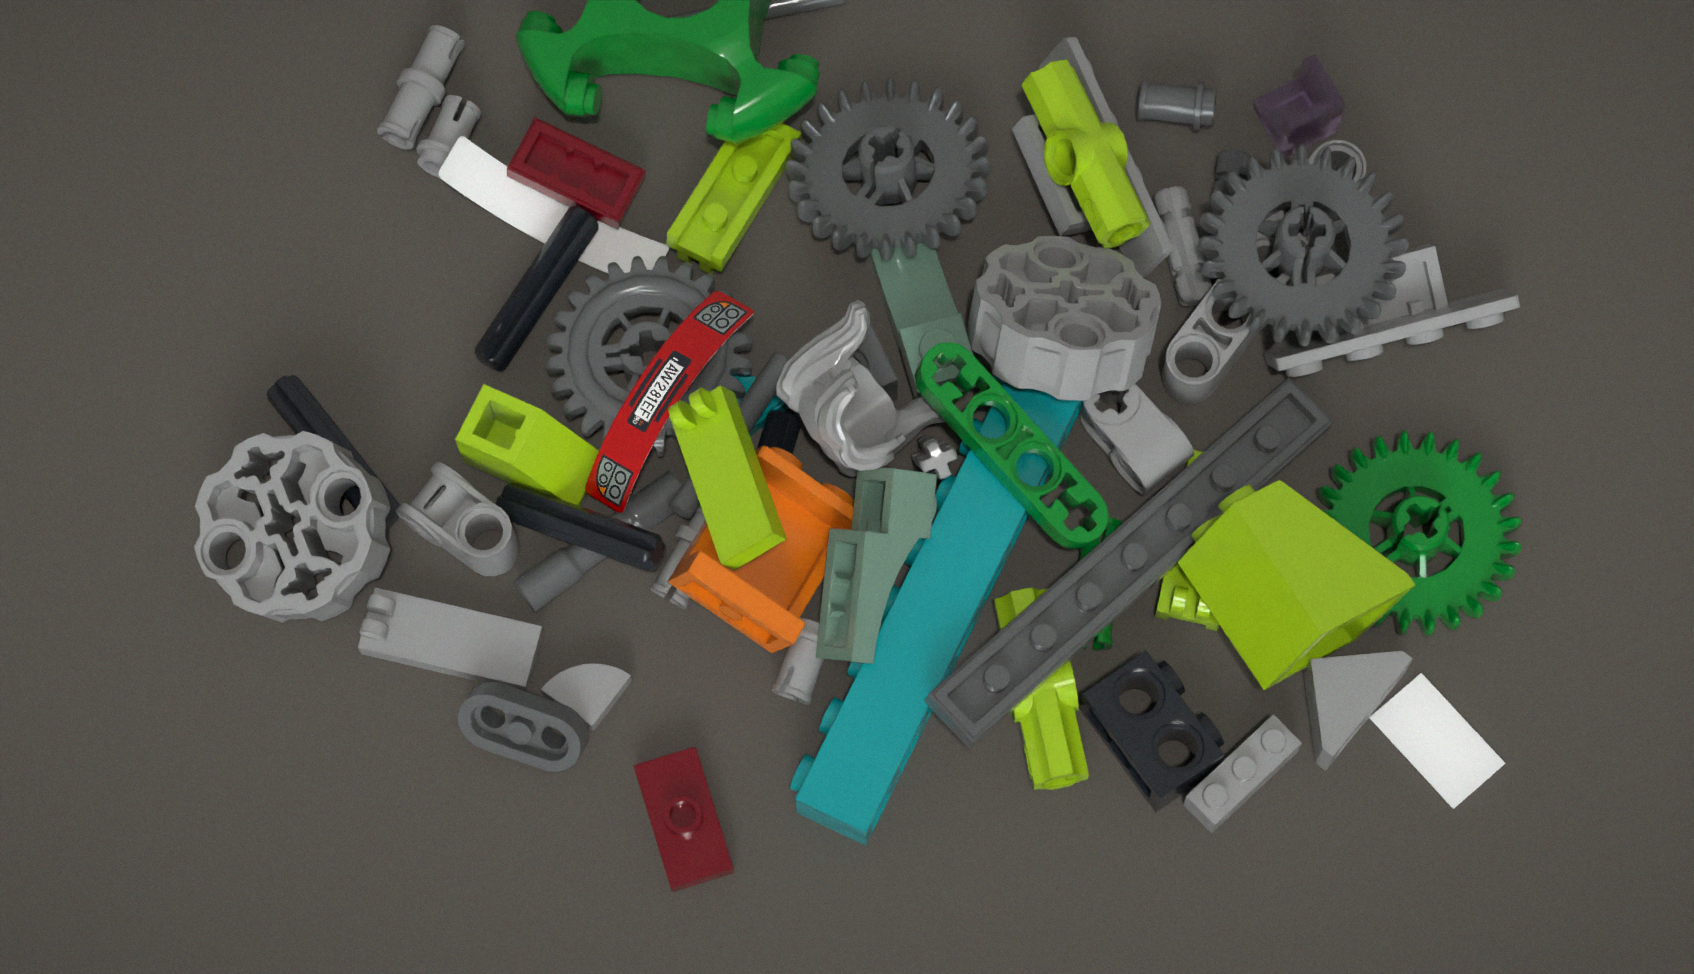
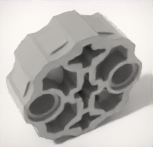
M1038 236L1032 242L1020 245L1004 244L985 258L983 274L980 278L976 279L967 336L972 351L982 355L991 365L992 374L1018 389L1032 388L1047 392L1060 400H1090L1098 393L1110 390L1125 391L1142 378L1146 357L1151 353L1161 309V298L1156 284L1144 279L1135 270L1134 261L1110 248L1104 249L1103 247L1080 244L1070 237Z
M305 431L297 435L276 437L261 433L239 443L234 447L231 459L220 471L206 476L195 503L196 511L200 517V536L194 549L205 576L216 580L223 590L231 596L234 605L248 612L281 623L289 619L307 618L325 621L350 609L354 596L365 584L379 579L391 549L385 538V519L391 507L380 480L368 474L354 460L351 451L319 435ZM270 459L277 460L278 463L270 468L268 461ZM270 471L272 479L269 481L262 479V476ZM358 485L361 493L360 504L350 515L343 516L339 506L340 499L346 490ZM247 491L257 496L264 516L257 503L240 498L243 492ZM292 515L301 518V522L293 526ZM292 528L295 535L293 537L294 540L285 537V533L289 532ZM242 539L246 548L245 557L237 567L229 569L226 562L227 550L235 541ZM277 551H279V554H280V556H281V559H282V561H283V564H284V566H285V569L283 568V565H282V563H281V560H280V558H279V555H278ZM326 551L343 555L341 563L329 560ZM316 574L324 576L325 579L318 585H316L314 577ZM316 586L318 596L308 595V591Z

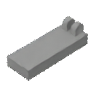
M374 588V592L369 596L366 606L368 611L366 619L362 620L359 631L361 637L358 650L362 655L482 683L499 682L526 692L529 691L544 636L542 626Z

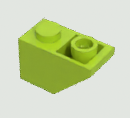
M483 384L455 438L463 463L508 483H517L581 506L587 494L585 485L599 450L542 409Z

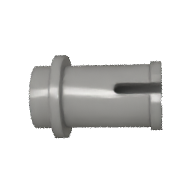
M448 95L444 98L442 108L428 139L421 140L416 148L417 153L420 155L417 161L418 165L424 171L436 177H439V170L460 136L469 139L476 122L481 116L479 107L468 100L460 119L454 121L462 100L460 96Z
M800 618L806 624L795 643L788 647L777 680L773 684L771 691L788 700L797 702V699H799L798 702L801 704L810 705L812 701L811 696L825 659L816 658L819 623Z

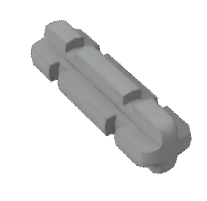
M1182 186L1164 188L1155 193L1153 204L1160 219L1167 228L1168 237L1173 246V250L1167 258L1172 276L1177 277L1176 284L1174 285L1179 303L1183 307H1194L1199 305L1212 288L1211 280L1201 272L1202 266L1206 261L1204 254L1197 247L1200 239L1194 217L1189 216L1191 205L1187 190Z
M929 434L919 437L917 440L921 450L911 454L914 464L924 473L931 471L933 474H937L939 479L950 476L951 471L947 463L958 459L955 449L944 440L938 442Z

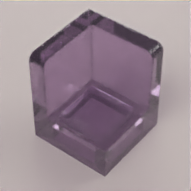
M1314 54L1303 60L1298 78L1255 98L1253 108L1275 146L1280 149L1284 159L1296 153V149L1300 144H1304L1306 148L1337 133L1346 103L1319 58Z

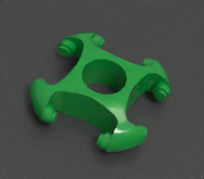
M588 0L581 18L571 30L563 32L562 28L556 24L555 18L545 12L529 11L526 13V17L521 20L515 37L522 57L536 83L547 97L567 116L587 117L588 115H597L602 97L601 85L595 84V78L607 74H644L677 77L709 85L737 96V98L723 96L719 104H711L706 122V132L708 135H714L718 140L734 142V144H740L760 136L797 113L816 95L821 73L818 60L804 54H793L789 59L781 60L777 69L765 68L759 63L763 23L771 0H719L709 10L691 17L666 18L647 11L640 4L641 0Z

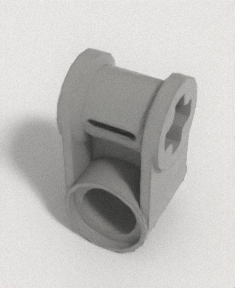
M1136 384L1126 389V394L1124 391L1110 390L1098 393L1090 400H1083V406L1080 411V422L1083 430L1112 461L1121 477L1137 493L1145 496L1194 456L1193 447L1183 431L1171 418L1162 413ZM1099 401H1102L1107 406H1112L1118 402L1121 404L1120 414L1111 408L1103 413L1098 410Z
M436 461L430 468L432 477L409 504L401 503L396 509V513L420 536L436 546H441L474 572L482 576L492 577L506 573L515 565L520 553V543L509 516L501 507L479 493L456 471ZM487 530H497L503 533L500 542L495 547L488 550L473 548V542L480 533Z

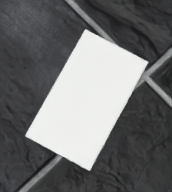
M1422 673L1369 717L1453 809L1506 764Z

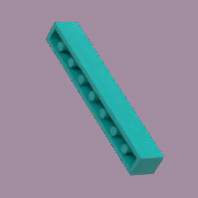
M994 375V379L1054 445L1062 451L1080 415L1083 400H1060L1047 392L1032 388L1018 389ZM991 406L984 422L976 418L973 419L977 432L984 437L991 439L999 438L1006 431V418L996 407ZM963 440L959 453L965 455L966 458L957 476L950 475L942 479L936 491V510L939 512L931 526L930 539H918L904 561L911 568L901 588L893 585L881 620L883 624L878 633L874 663H850L847 675L855 680L845 700L837 697L832 699L818 732L826 735V738L816 758L805 754L790 784V789L798 793L795 797L796 813L867 846L933 712L924 701L929 693L952 674L1030 516ZM1034 453L1023 454L1018 458L1016 465L1017 474L1023 482L1034 487L1046 484L1050 470L1044 458Z

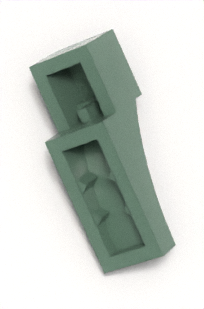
M921 242L917 244L916 256L908 257L902 248H896L892 259L883 260L880 250L873 248L869 254L898 353L902 354L913 395L917 399L922 397L915 380L917 365L930 348L939 343L952 342L962 345L972 354L973 352L961 313H958L936 250L929 248ZM934 361L938 368L933 376L935 383L942 386L946 382H951L960 392H963L955 381V377L960 371L958 366L951 362L943 367L937 361Z
M896 468L857 471L851 530L829 529L816 658L868 664L874 663L882 616L896 577L918 539H930L932 520L937 508L935 495L937 474Z

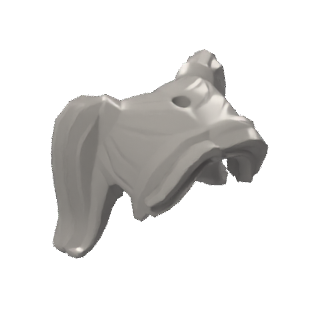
M859 300L849 304L845 315L837 323L803 345L783 365L776 382V395L790 409L800 414L810 437L819 443L823 452L835 462L839 472L848 477L857 476V471L875 470L886 466L894 459V455L905 447L922 429L931 424L945 422L923 396L910 401L900 409L895 408L893 401L887 392L876 382L869 369L853 357L866 339L870 325V313L865 304Z

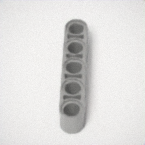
M1331 140L1323 143L1308 159L1309 164L1315 165L1323 150L1329 147L1331 149V169L1338 170L1350 157H1354L1356 163L1352 180L1357 182L1366 175V160L1362 151L1354 144L1345 140ZM1289 208L1278 211L1266 220L1280 222L1289 211ZM1258 231L1255 244L1259 261L1262 263L1272 255L1275 239ZM1298 233L1296 237L1300 238L1301 247L1305 248V259L1301 269L1302 275L1312 246L1308 245L1307 236H1303V233ZM1278 267L1274 268L1279 274V277L1276 279L1285 285L1291 286V277L1281 272ZM1218 278L1172 339L1166 351L1162 369V384L1165 392L1173 400L1182 404H1197L1209 398L1258 334L1252 333L1249 330L1253 317L1250 313L1240 317L1244 324L1235 329H1226L1214 321L1213 315L1220 311H1229L1235 300L1233 297L1218 300L1212 296L1214 286L1222 278ZM1192 358L1201 361L1206 366L1208 372L1197 378L1188 377L1177 369L1176 364L1180 360Z

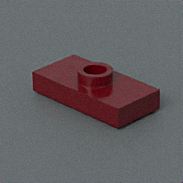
M534 117L507 167V177L569 207H580L592 214L598 221L618 230L645 180L646 170Z
M696 746L633 765L671 891L675 892L733 874L734 868Z

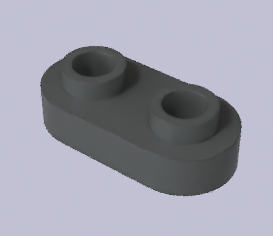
M485 682L474 687L460 706L458 712L460 730L473 745L548 772H562L570 769L578 761L588 743L589 734L586 723L575 710L561 703L499 682ZM490 706L502 710L504 715L496 714ZM550 727L557 729L564 736L555 734Z

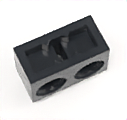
M1145 650L1082 694L1080 711L1156 813L1205 779L1221 764L1224 754L1219 747L1224 745V741L1210 718L1203 712L1195 716L1182 699L1181 695L1185 693V688L1173 668L1164 660L1156 664L1147 650ZM1128 690H1142L1150 695L1155 707L1146 714H1132L1123 708L1119 697ZM1168 741L1181 742L1190 749L1193 761L1183 767L1169 766L1160 758L1158 747Z

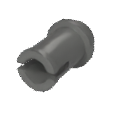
M1142 81L1138 119L1193 124V130L1200 131L1201 125L1213 126L1217 89L1205 88V82L1200 81L1197 87Z

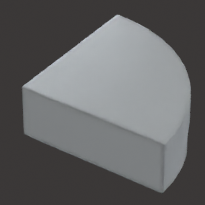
M594 663L582 664L568 668L555 675L541 688V692L549 700L561 703L575 710L583 718L586 726L595 731L633 680L630 674L617 667Z

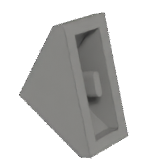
M1404 651L1310 659L1304 673V682L1315 764L1326 772L1403 677L1413 658Z

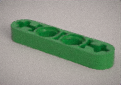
M952 342L939 343L930 348L918 363L915 373L916 386L925 400L1056 543L1069 549H1079L1086 547L1100 537L1107 527L1109 514L1105 501L1094 487L970 351L962 345ZM934 361H937L943 367L951 362L958 366L960 371L956 375L955 381L966 394L974 384L982 391L973 396L961 412L954 404L960 400L963 394L951 382H946L942 386L935 383L933 376L938 368ZM986 405L999 409L1006 418L1007 426L1004 435L991 439L978 433L973 424L975 409ZM1034 453L1046 460L1050 470L1049 480L1046 484L1034 487L1027 485L1020 479L1017 474L1016 465L1021 455ZM1062 480L1069 488L1059 497L1073 510L1081 505L1087 508L1090 515L1084 522L1090 530L1089 532L1081 526L1074 528L1072 531L1066 527L1063 521L1068 517L1069 512L1057 498L1048 508L1041 501V499L1053 492Z

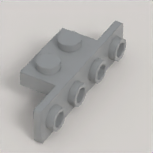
M1075 36L1063 38L1039 65V69L1052 61L1068 59L1070 65L1074 67L1100 122H1112L1118 126L1116 117L1109 109L1094 76L1092 65L1086 58L1078 39ZM1036 114L1023 116L1012 128V131L1059 235L1066 236L1091 231L1092 228L1071 185L1062 186L1057 184L1047 172L1044 163V145L1047 136ZM1128 150L1127 164L1124 170L1151 224L1141 235L1128 240L1119 248L1122 255L1134 261L1135 270L1142 277H1147L1172 252L1173 246L1168 237L1167 228L1160 219L1144 185L1142 174L1135 165Z
M1432 244L1407 249L1403 254L1391 258L1395 261L1404 262L1406 271L1398 279H1385L1397 288L1396 295L1392 300L1384 301L1373 298L1381 306L1379 318L1368 319L1357 313L1361 322L1359 332L1357 334H1350L1338 324L1336 325V339L1333 343H1327L1319 336L1311 338L1308 346H1302L1299 342L1266 350L1264 351L1266 364L1277 371L1285 370L1287 377L1303 376L1322 370L1324 368L1322 360L1343 354H1346L1348 361L1368 359L1384 352L1382 344L1406 338L1408 345H1417L1444 337L1443 328L1466 322L1468 329L1492 326L1504 321L1503 312L1520 307L1518 294L1505 289H1496L1448 302L1436 247ZM1332 270L1320 272L1315 275V287L1326 284L1339 274Z

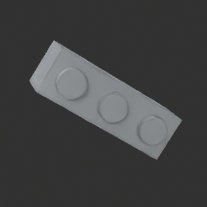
M1273 714L1186 796L1183 805L1212 834L1298 753L1302 742Z

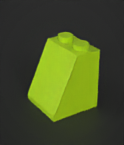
M1281 480L1258 491H1255L1252 485L1249 484L1226 497L1218 505L1223 514L1208 520L1191 534L1195 544L1178 561V564L1263 690L1307 668L1310 659L1325 658L1357 641L1415 586V583L1405 571Z

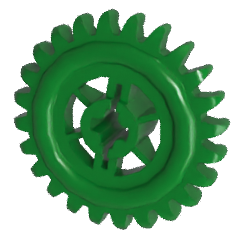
M1406 430L1401 431L1397 439L1396 449L1393 452L1387 447L1382 436H1376L1372 443V460L1365 456L1358 447L1353 448L1350 453V463L1354 473L1346 470L1342 465L1336 464L1332 468L1331 476L1340 490L1324 485L1318 491V497L1321 502L1331 509L1322 510L1371 547L1369 522L1371 521L1387 528L1385 541L1373 549L1384 555L1397 547L1386 558L1394 564L1400 562L1408 566H1415L1416 577H1411L1415 586L1373 625L1374 627H1380L1388 616L1395 617L1396 629L1401 635L1406 634L1412 620H1417L1422 632L1427 636H1431L1435 630L1436 618H1440L1451 630H1457L1460 626L1459 610H1462L1472 618H1480L1484 608L1479 602L1478 597L1494 602L1500 600L1503 593L1502 589L1492 579L1507 581L1515 575V568L1512 565L1506 564L1501 559L1515 557L1522 550L1520 542L1503 538V536L1517 531L1522 524L1520 517L1511 518L1501 516L1500 514L1510 507L1514 501L1515 494L1508 492L1503 495H1492L1491 493L1501 478V471L1496 470L1491 474L1479 477L1476 472L1482 460L1481 452H1476L1463 463L1457 461L1460 445L1458 438L1453 439L1442 454L1437 453L1435 436L1432 431L1425 435L1420 449H1413L1408 432ZM1405 492L1406 499L1395 508L1394 513L1376 510L1385 499ZM1416 492H1422L1427 495L1436 497L1441 502H1438L1436 499L1428 497L1426 495H1416ZM1455 521H1458L1461 528V547L1447 537L1450 525ZM1433 522L1427 537L1422 532H1417L1412 536L1407 534L1402 538L1408 523L1412 527L1417 528L1423 524L1427 526ZM1439 551L1456 558L1446 570L1426 577V563L1431 562Z

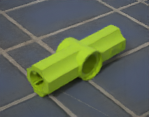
M1068 59L1052 61L1043 68L1031 72L1021 86L1047 136L1044 145V163L1052 180L1062 186L1071 185L1098 242L1102 244L1104 249L1121 246L1128 240L1141 235L1151 222L1124 170L1127 164L1128 150L1124 134L1120 128L1112 122H1100L1074 67L1070 65Z
M1025 588L1011 591L1007 595L994 599L999 632L1048 589ZM1070 660L1011 712L1013 722L1020 725L1024 743V754H1026L1029 777L1032 780L1034 790H1054L1069 787L1080 781L1087 780L1089 776L1075 711L1079 710V703Z

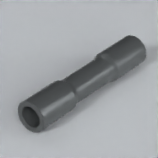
M668 470L630 497L624 512L619 513L616 511L609 517L650 531L675 513L668 504L682 485L673 473ZM570 544L565 548L554 551L516 578L513 584L528 606L536 612L580 581L585 572L607 558V556Z

